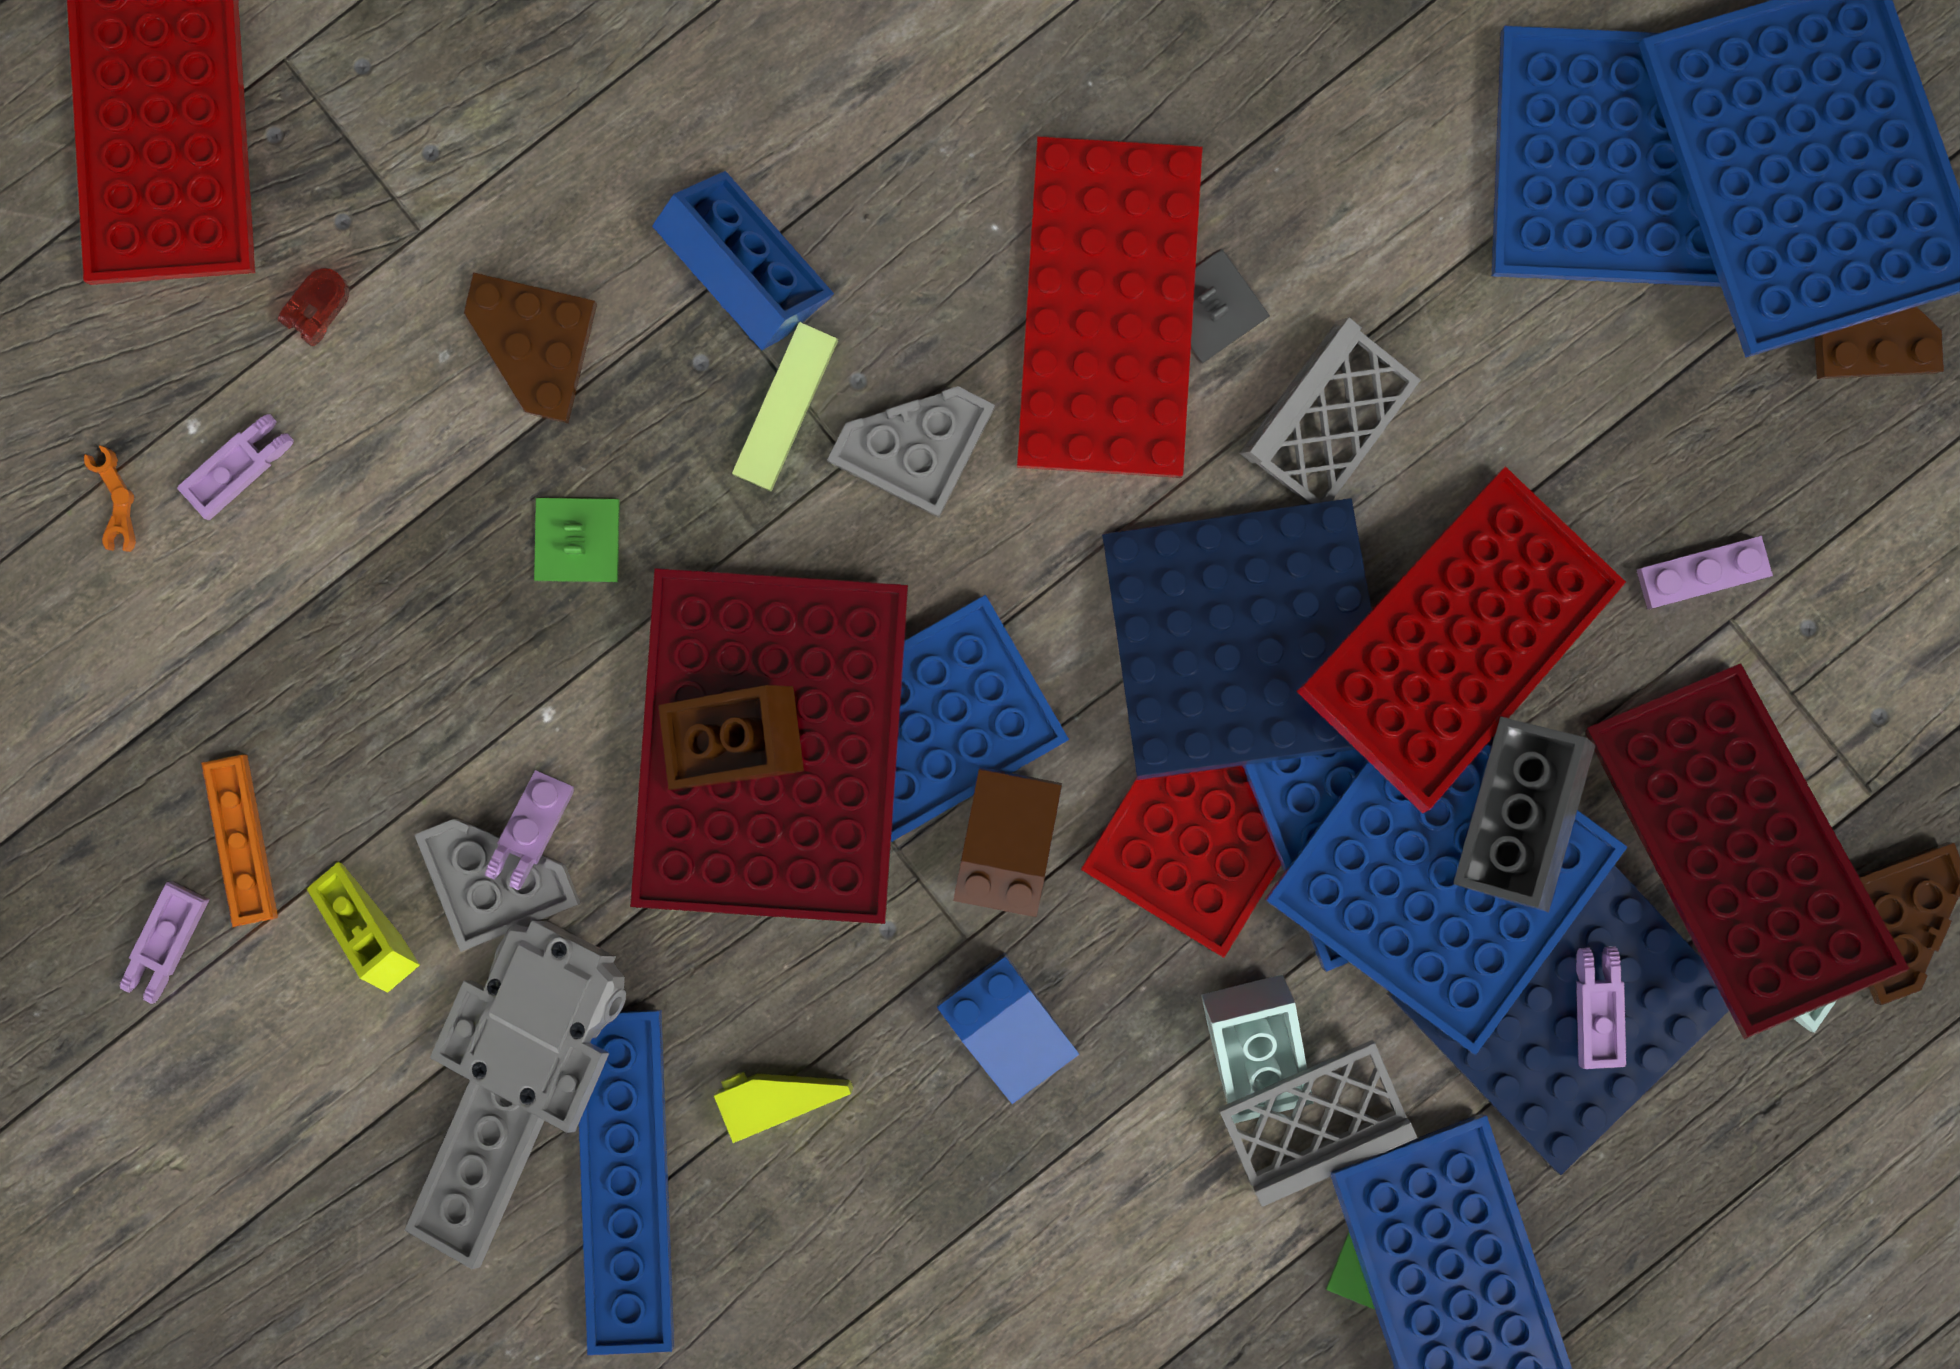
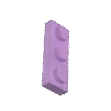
M1762 536L1637 569L1647 609L1773 576Z

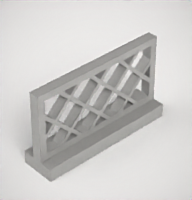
M1349 317L1336 321L1239 453L1249 462L1258 464L1307 504L1328 502L1335 498L1421 381V379L1360 331L1362 327ZM1356 344H1359L1369 352L1371 370L1351 372L1349 354ZM1378 360L1387 368H1379ZM1342 364L1343 374L1334 375ZM1394 372L1406 383L1396 396L1383 398L1380 373ZM1371 375L1374 399L1354 402L1351 377ZM1343 379L1346 403L1326 406L1324 387L1330 380ZM1317 398L1318 407L1310 408ZM1392 401L1384 411L1383 402ZM1375 404L1377 422L1370 430L1358 431L1355 406ZM1347 408L1350 432L1330 435L1327 410ZM1319 412L1322 436L1302 439L1299 421L1305 413ZM1293 431L1294 440L1285 442V440ZM1367 435L1360 444L1359 436ZM1351 437L1353 455L1347 463L1334 464L1331 440ZM1323 441L1326 466L1305 468L1302 444ZM1294 445L1298 470L1283 471L1271 462V459L1280 447ZM1342 468V470L1335 478L1334 469ZM1326 470L1328 489L1318 499L1308 491L1306 473ZM1298 474L1299 483L1295 481L1293 478H1291L1289 475Z
M1373 1040L1218 1108L1248 1176L1250 1185L1262 1207L1331 1177L1332 1171L1371 1159L1417 1138ZM1370 1055L1374 1069L1368 1083L1348 1076L1354 1061ZM1340 1067H1343L1341 1073L1334 1071ZM1325 1074L1338 1079L1330 1100L1310 1093L1315 1079ZM1379 1078L1384 1089L1376 1086ZM1346 1082L1365 1089L1357 1110L1337 1103ZM1304 1084L1302 1090H1301V1089H1298V1088H1295V1087H1298V1086ZM1289 1092L1299 1096L1291 1117L1271 1110L1277 1095ZM1373 1092L1387 1097L1393 1111L1378 1118L1365 1114ZM1307 1099L1326 1106L1318 1127L1299 1121ZM1266 1101L1264 1107L1257 1105ZM1246 1109L1260 1113L1253 1134L1236 1129L1231 1116ZM1334 1109L1354 1117L1349 1130L1340 1135L1326 1131ZM1268 1117L1288 1124L1280 1145L1260 1138ZM1362 1120L1367 1121V1123L1360 1125ZM1295 1127L1315 1134L1310 1148L1302 1152L1288 1148ZM1323 1137L1329 1139L1321 1143ZM1241 1138L1249 1141L1247 1149H1245ZM1257 1144L1277 1151L1270 1166L1255 1172L1250 1160ZM1284 1154L1290 1156V1157H1288V1158L1282 1160L1283 1157H1284Z

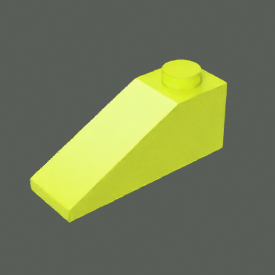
M337 862L306 888L360 979L388 993L420 966L402 935L342 863Z
M740 1072L722 1080L723 1088L716 1092L714 1098L732 1142L735 1143L850 1095L853 1085L850 1080L771 1074H755L747 1078L744 1072Z

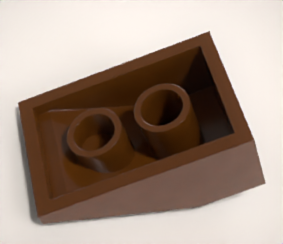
M763 685L659 705L669 790L804 771L793 686Z
M979 767L953 901L1037 917L1062 783Z

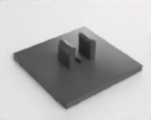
M1223 249L1195 269L1191 349L1203 364L1270 317Z

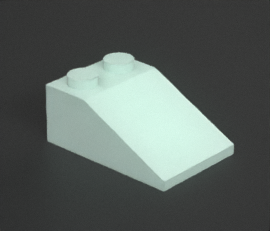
M1283 974L1201 995L1227 1104L1307 1069L1295 1001ZM1302 1084V1085H1300V1086H1298V1087H1295V1088H1298V1089H1301V1090H1302L1304 1084ZM1289 1092L1277 1095L1271 1110L1282 1112L1294 1109L1299 1096ZM1307 1099L1304 1106L1314 1104V1102ZM1266 1101L1257 1105L1264 1107ZM1246 1109L1231 1117L1235 1124L1259 1118L1260 1113Z

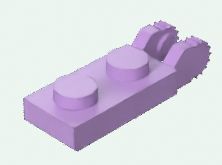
M270 414L260 417L243 433L238 432L177 487L204 519L211 520L271 466L270 462L281 457L293 444V439L287 433L276 437L261 451L253 445V443L266 436L276 425V420Z
M536 770L534 771L497 843L498 847L488 864L485 876L495 880L501 873L504 863L511 853L520 857L521 860L511 875L509 886L517 890L522 887L533 864L537 865L574 792L573 786Z
M173 881L167 882L129 956L131 961L120 982V989L130 993L138 985L146 967L155 972L145 989L143 1000L151 1004L155 1003L166 987L169 976L173 975L210 899Z
M1616 946L1604 947L1602 971L1605 980L1595 981L1594 957L1591 949L1578 948L1576 972L1579 981L1576 983L1579 1066L1583 1069L1625 1067L1624 982L1621 981L1619 951Z

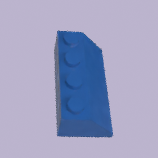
M726 171L674 193L652 225L666 244L672 248L761 351L787 337L797 328L799 322L803 323L834 295L832 290Z

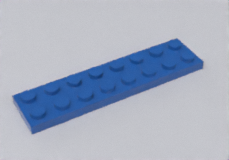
M662 1010L620 1011L618 1016L612 1022H609L596 1038L591 1039V1044L607 1051L609 1055L579 1122L587 1355L672 1352L674 1349Z

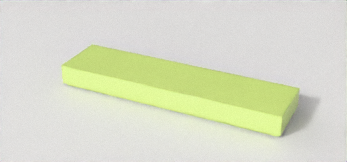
M801 322L798 323L732 472L734 476L772 491L838 343L837 338Z

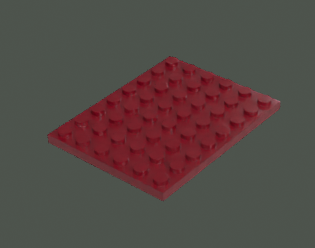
M654 569L630 907L875 924L886 923L908 585ZM763 685L793 686L804 771L674 790L668 789L659 705Z

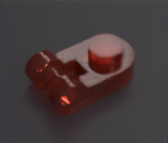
M321 268L313 271L283 307L278 315V321L288 329L295 328L299 331L301 339L310 346L317 345L325 336L328 326L349 299L350 289L347 281L332 269ZM309 304L318 310L311 320L304 315V311Z

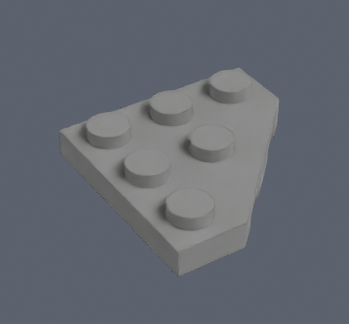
M957 386L942 391L940 394L919 401L917 399L864 419L860 418L845 424L827 461L939 518L995 409V405Z
M452 819L415 834L460 952L506 934L507 930L513 925L527 926L531 921L542 920L581 904L566 865L544 855L540 857L537 865L533 864L519 890L509 886L511 875L521 860L520 857L511 853L506 859L501 873L495 880L485 876L488 864L498 847L497 843L500 837L460 819Z

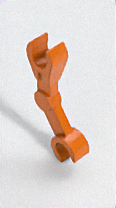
M99 446L100 450L105 454V463L98 467L93 456L87 454L84 455V463L89 470L100 474L111 493V500L113 501L112 516L103 534L102 542L105 549L114 551V539L121 533L124 536L122 550L131 552L136 544L130 518L134 494L131 490L127 489L116 470L118 460L116 454L109 448Z

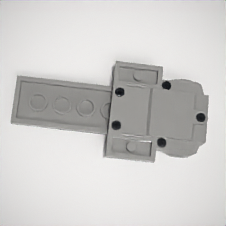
M531 921L529 926L513 925L507 930L496 949L485 987L472 980H463L430 1058L470 1081L405 1227L406 1232L470 1269L481 1267L544 1121L566 1133L575 1132L609 1053L590 1042L592 1038H596L600 1034L601 1030L609 1022H612L618 1016L626 1000V992L624 990L625 977L614 964L616 956L548 921Z

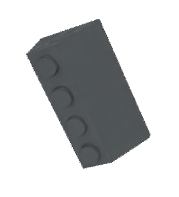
M1500 717L1456 872L1454 885L1549 912L1595 749V745L1586 737Z

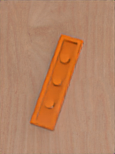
M238 755L203 762L201 764L232 927L278 918L248 756Z

